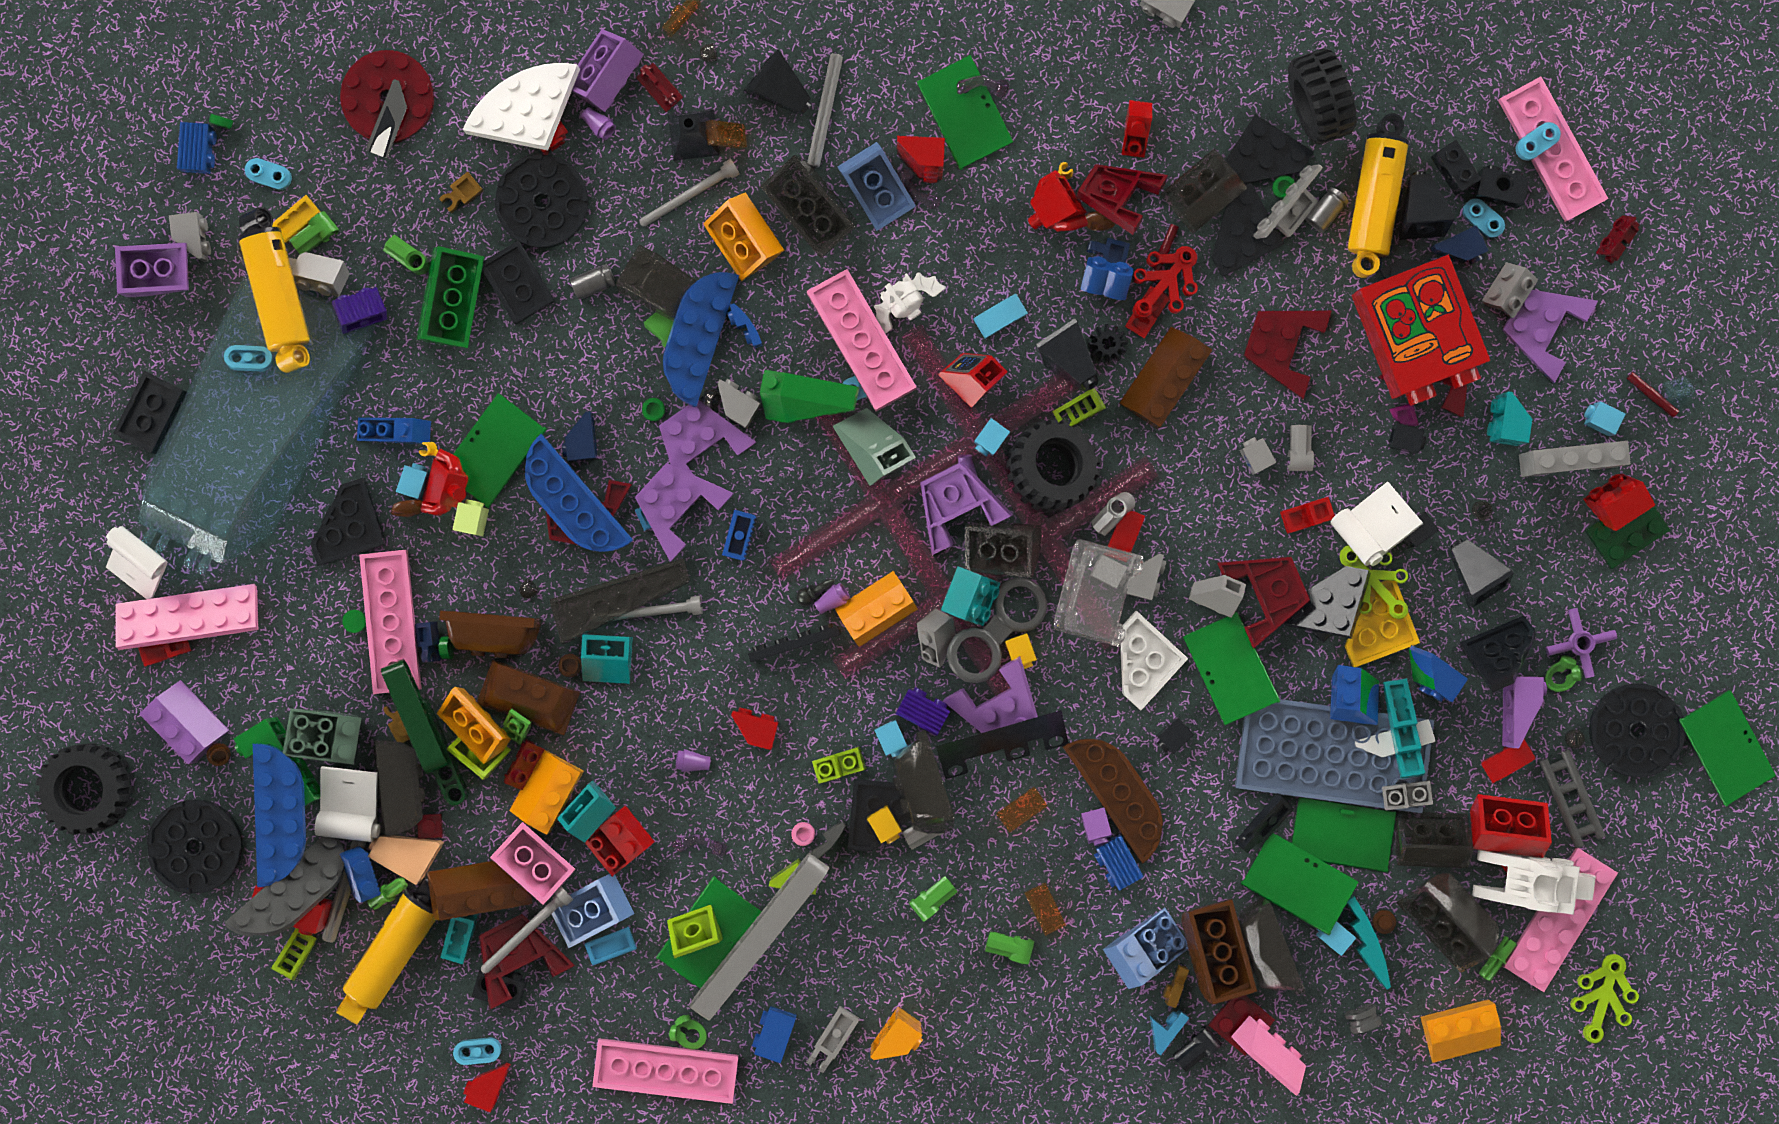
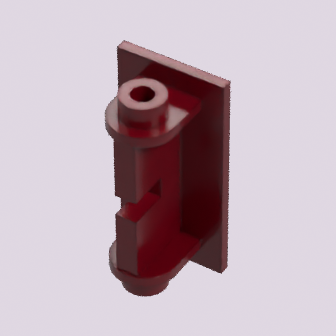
M654 63L649 66L646 64L640 69L641 73L636 79L665 112H668L684 98Z
M1624 215L1614 222L1613 229L1609 235L1600 242V247L1596 254L1605 255V259L1612 264L1614 261H1618L1626 249L1621 243L1622 240L1629 244L1639 231L1638 227L1640 224L1635 221L1637 218Z
M528 739L522 742L515 756L517 758L516 761L512 762L507 773L504 774V783L523 790L545 749L535 745L534 742Z

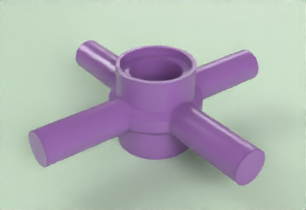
M1578 608L1569 609L1568 612L1574 633L1571 634L1568 642L1546 647V653L1550 656L1571 650L1574 654L1580 655L1585 678L1594 677L1595 674L1589 653L1595 648V644L1617 639V633L1615 630L1591 635L1583 630ZM1581 636L1586 641L1583 649H1580L1577 645V641Z

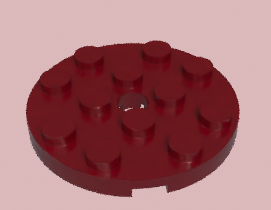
M380 50L369 53L357 60L343 79L340 91L342 111L351 127L366 139H370L384 102H382L381 96L385 91H389L394 79L400 82L407 109L393 143L411 138V136L426 125L431 116L434 106L433 84L420 63L407 54L393 50Z

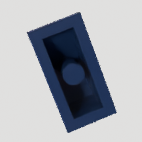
M1477 225L1429 248L1431 253L1442 257L1449 254L1451 260L1461 264L1469 261L1471 265L1484 259L1482 254L1489 251Z
M591 411L583 414L566 435L565 443H562L563 457H567L569 462L598 459L594 416Z

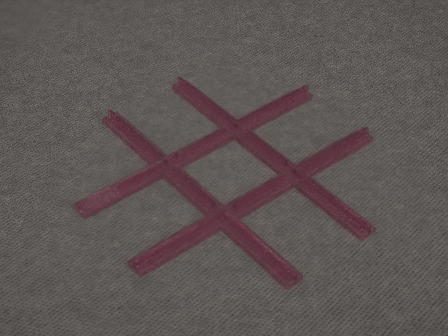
M920 324L909 330L908 333L902 336V339L963 431V436L887 485L882 479L869 486L833 428L835 424L844 420L842 415L839 413L815 417L864 492L866 498L770 559L769 562L781 580L785 579L880 517L930 595L916 604L918 610L860 647L854 644L832 658L844 678L918 631L917 623L934 609L941 611L951 582L948 581L899 504L921 491L920 482L958 464V456L970 454L972 457L975 455L979 456L1027 530L1026 534L969 571L996 581L1041 552L1103 649L1105 650L1120 640L1119 628L1065 547L1061 538L1097 516L1111 498L1122 492L1131 494L1157 477L1158 474L1154 470L1152 463L1150 464L1146 456L1089 492L1090 495L1078 504L1065 511L1058 512L1047 519L1041 509L1038 511L1032 509V503L1024 504L1020 500L1022 497L1020 493L1015 494L1013 492L1014 483L1013 481L1008 482L1007 475L1011 473L1010 470L1006 469V461L1009 459L1001 446L993 456L988 454L986 457L975 449L977 445L974 443L991 418L1011 433L1079 388L1059 375H1055L984 421L975 406L971 408L938 375L948 365ZM948 614L953 617L955 634L963 629L979 628L975 623ZM966 638L961 644L981 673L991 663L992 654L990 647L980 638ZM999 669L994 676L986 681L995 696L1011 688Z

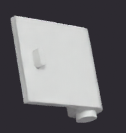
M1386 482L1351 511L1347 508L1336 514L1331 520V525L1364 565L1375 566L1383 559L1384 554L1423 525V522L1389 482Z
M123 526L112 528L106 536L108 539L107 545L113 549L106 568L144 598L152 599L168 562Z
M322 766L320 770V812L315 821V835L373 842L375 838H378L380 834V824H377L378 773Z

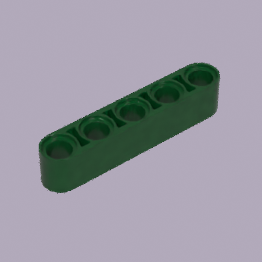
M401 659L381 668L383 679L426 774L449 765L450 761L407 662Z
M423 698L448 755L450 764L447 766L452 770L450 779H446L442 775L443 768L434 771L433 774L446 802L450 805H459L467 800L469 795L468 788L453 754L447 750L449 745L430 702ZM453 788L460 789L462 793L460 800H455L452 797L451 792Z

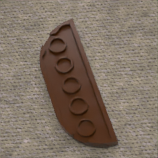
M1079 739L1062 746L1143 864L1158 847L1163 826L1159 805L1126 756L1115 746L1105 741Z

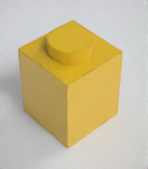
M1027 633L1004 641L1011 661L1020 656L1024 669L1033 666L1032 661L1037 659Z
M888 805L867 817L881 843L886 841L887 844H890L900 838L898 833L902 832V829Z

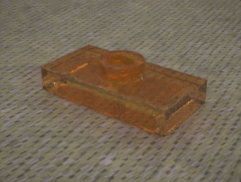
M686 0L682 5L678 4L672 10L671 17L662 26L664 33L672 37L701 6L700 0Z
M716 120L705 122L708 145L730 148L747 147L744 124Z
M1033 786L996 812V814L1010 833L1048 805Z
M1045 882L1024 892L1045 936L1066 926Z

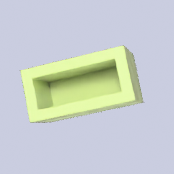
M466 499L465 504L458 502L453 530L484 536L489 509L483 508L484 503Z

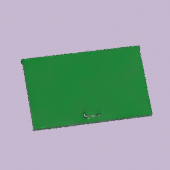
M971 55L917 81L921 93L945 138L959 170L1014 143Z
M500 393L496 395L453 453V455L460 459L462 469L468 476L465 490L481 503H484L487 508L490 507L525 460L534 440L540 434L543 435L547 428L541 426Z
M1235 612L1232 618L1227 616L1183 636L1225 726L1281 701L1256 649H1253L1238 612Z
M1731 690L1726 691L1687 716L1679 719L1724 806H1728L1776 776Z
M1299 797L1292 844L1325 863L1388 872L1396 812Z
M1272 833L1264 843L1241 885L1323 933L1330 935L1331 930L1359 882Z
M715 876L710 880L688 913L711 905L723 940L717 944L674 958L669 938L656 956L658 960L664 962L700 989L762 912L720 882Z

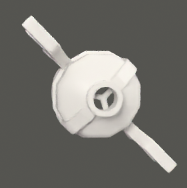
M906 273L903 281H898L893 286L890 283L885 286L886 292L880 293L883 303L874 305L876 319L885 334L893 328L890 319L891 312L896 318L908 317L911 321L921 314L919 308L923 302V296L919 290L925 291L934 297L946 289V286L940 284L936 276L924 277L921 273H916L913 280Z

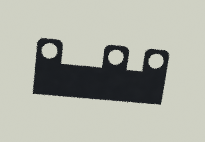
M1062 710L945 743L936 746L945 779H950L968 773L965 761L967 759L1004 749L1007 761H1012L1030 755L1029 741L1043 738L1045 749L1050 750L1066 745L1068 737ZM1056 736L1063 738V742L1060 745H1049L1051 738ZM1020 747L1025 750L1024 754L1020 757L1015 758L1010 755V752L1015 748ZM958 765L963 768V771L958 775H950L948 773V770L953 766Z

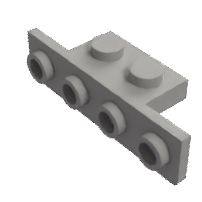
M1320 164L1308 165L1301 171L1300 179L1288 187L1285 192L1287 195L1283 200L1278 201L1272 207L1270 216L1258 224V230L1253 235L1256 239L1267 237L1275 226L1286 237H1291L1319 202L1306 188L1323 168Z

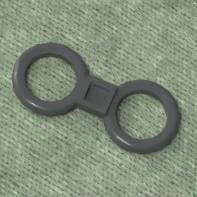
M1020 577L1007 580L999 586V594L993 601L995 615L982 629L974 627L963 629L952 638L948 645L947 659L949 667L957 677L970 683L987 681L996 674L1001 665L1002 653L1000 644L1012 631L1020 633L1032 631L1041 624L1046 616L1047 601L1045 593L1038 584L1030 579ZM1012 588H1026L1036 598L1037 611L1030 621L1025 623L1015 622L1005 613L1003 607L1004 597ZM966 638H980L990 647L992 654L991 663L985 671L977 674L969 673L959 664L957 658L958 647Z

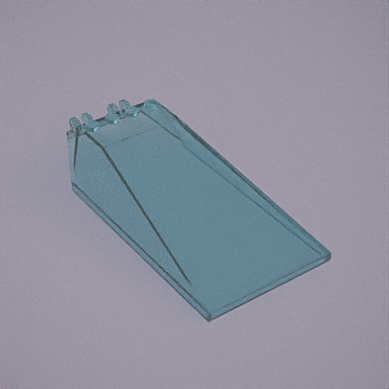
M247 271L146 472L138 523L149 528L142 540L147 546L152 543L157 532L162 534L155 546L156 553H162L169 539H172L191 548L184 561V566L187 568L194 564L199 553L205 555L197 568V573L201 575L205 573L212 559L221 564H226L274 533L377 326L372 324L342 334L333 313L332 303L296 286L310 337L309 343L304 345L310 356L308 365L285 373L276 364L275 358L278 352H271L273 364L266 371L232 370L224 361V353L230 346L246 345L267 348ZM240 356L234 358V362L241 360ZM261 357L258 359L257 362L263 363L265 362V358Z

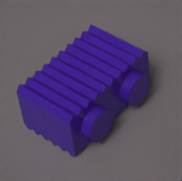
M377 287L373 289L363 288L354 295H341L332 301L333 313L342 334L387 320V311Z
M917 687L914 690L908 689L895 714L937 736L950 713V710L946 709L948 704L935 698L934 702L926 698L927 693Z

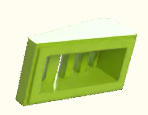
M1093 388L1052 412L1059 423L1063 420L1059 413L1066 410L1072 421L1069 426L1072 427L1101 412L1106 407L1096 389ZM1090 396L1096 405V408L1094 409L1091 407L1089 401L1087 400V398ZM1080 401L1083 402L1088 411L1086 414H1084L1079 405ZM1071 406L1075 407L1080 416L1079 418H1075L1070 409Z
M297 928L271 968L292 981L296 979L317 940L313 936L299 933ZM297 936L308 941L307 946L296 941ZM292 945L304 950L302 954L292 950ZM288 953L298 958L296 963L286 957ZM283 962L293 966V969L290 971L282 966Z

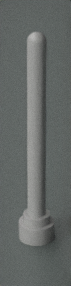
M731 158L723 162L724 165L720 167L721 170L642 217L640 225H649L724 178L729 179L731 177L733 179L740 175Z
M692 596L682 603L595 613L591 616V621L598 623L685 611L693 615L703 614V608L700 605L702 599L701 596Z
M562 886L556 890L555 895L552 897L553 900L482 965L481 971L483 973H489L559 906L562 908L574 900Z

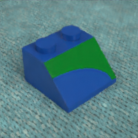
M1411 645L1409 654L1412 678L1420 686L1418 690L1440 702L1443 699L1453 702L1468 678L1435 654Z
M1338 665L1332 675L1330 719L1377 725L1379 680L1362 668Z

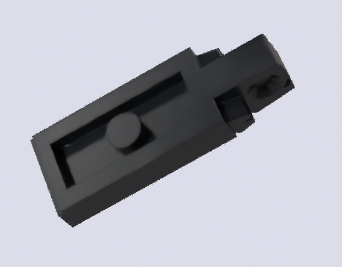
M1277 793L1236 840V844L1246 853H1249L1255 845L1260 842L1264 843L1290 815L1294 808Z

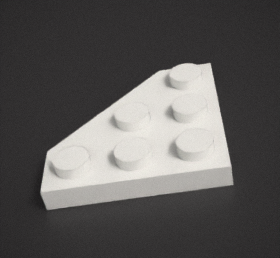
M1137 611L1120 627L1122 694L1139 710H1142L1188 658Z

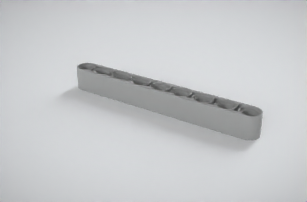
M810 853L805 856L691 1001L690 1009L708 1021L716 1014L823 880L829 870V866Z

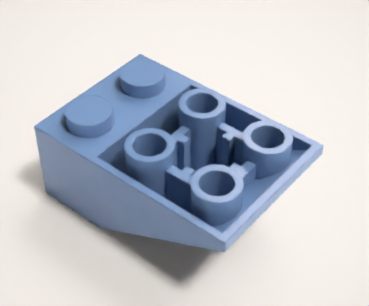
M1163 908L1114 940L1103 951L1127 988L1131 989L1144 985L1188 949L1185 937L1166 908Z

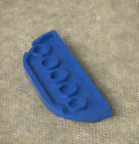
M719 272L704 276L687 289L680 301L664 350L663 369L674 394L692 407L697 406L739 278L737 274Z
M540 434L528 450L525 479L533 497L562 531L579 546L599 552L618 550L634 541L549 441Z
M255 743L253 744L257 887H265L286 878L301 861L306 845L305 794L303 778L296 763L283 754L282 750L274 746Z

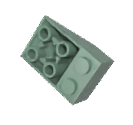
M867 408L833 426L869 486L900 470L916 458L905 439Z
M290 708L283 754L290 757L354 765L362 718L345 713Z

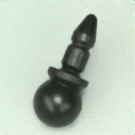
M824 580L816 586L811 584L808 588L800 589L796 594L797 602L802 606L811 605L814 599L820 598L819 594L834 584L835 580Z

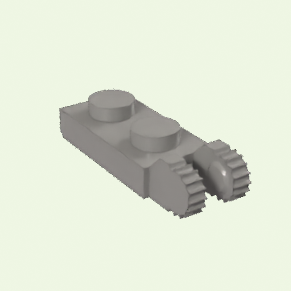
M839 1006L816 1042L815 1049L806 1063L809 1065L814 1063L817 1055L822 1051L827 1057L820 1064L818 1071L824 1073L832 1059L836 1058L860 1018Z

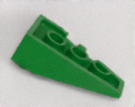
M764 370L760 396L767 420L793 423L802 419H813L823 415L855 411L859 387L784 372Z

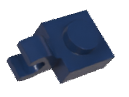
M1107 238L1105 244L1090 240L1086 252L1102 255L1110 263H1126L1130 243Z
M437 621L415 624L417 647H422V662H431V656L432 662L441 661L439 650L435 647V645H439Z

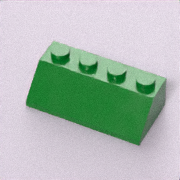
M440 246L433 248L416 340L468 348L484 256Z

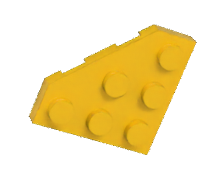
M1384 580L1381 582L1396 600L1404 601L1396 581ZM1372 586L1370 594L1372 610L1368 614L1359 613L1352 639L1348 638L1345 643V649L1352 667L1361 666L1420 643L1409 612L1403 619L1393 618L1389 613L1390 606ZM1363 603L1361 610L1367 611L1369 604ZM1396 605L1394 607L1395 613H1402L1403 607Z

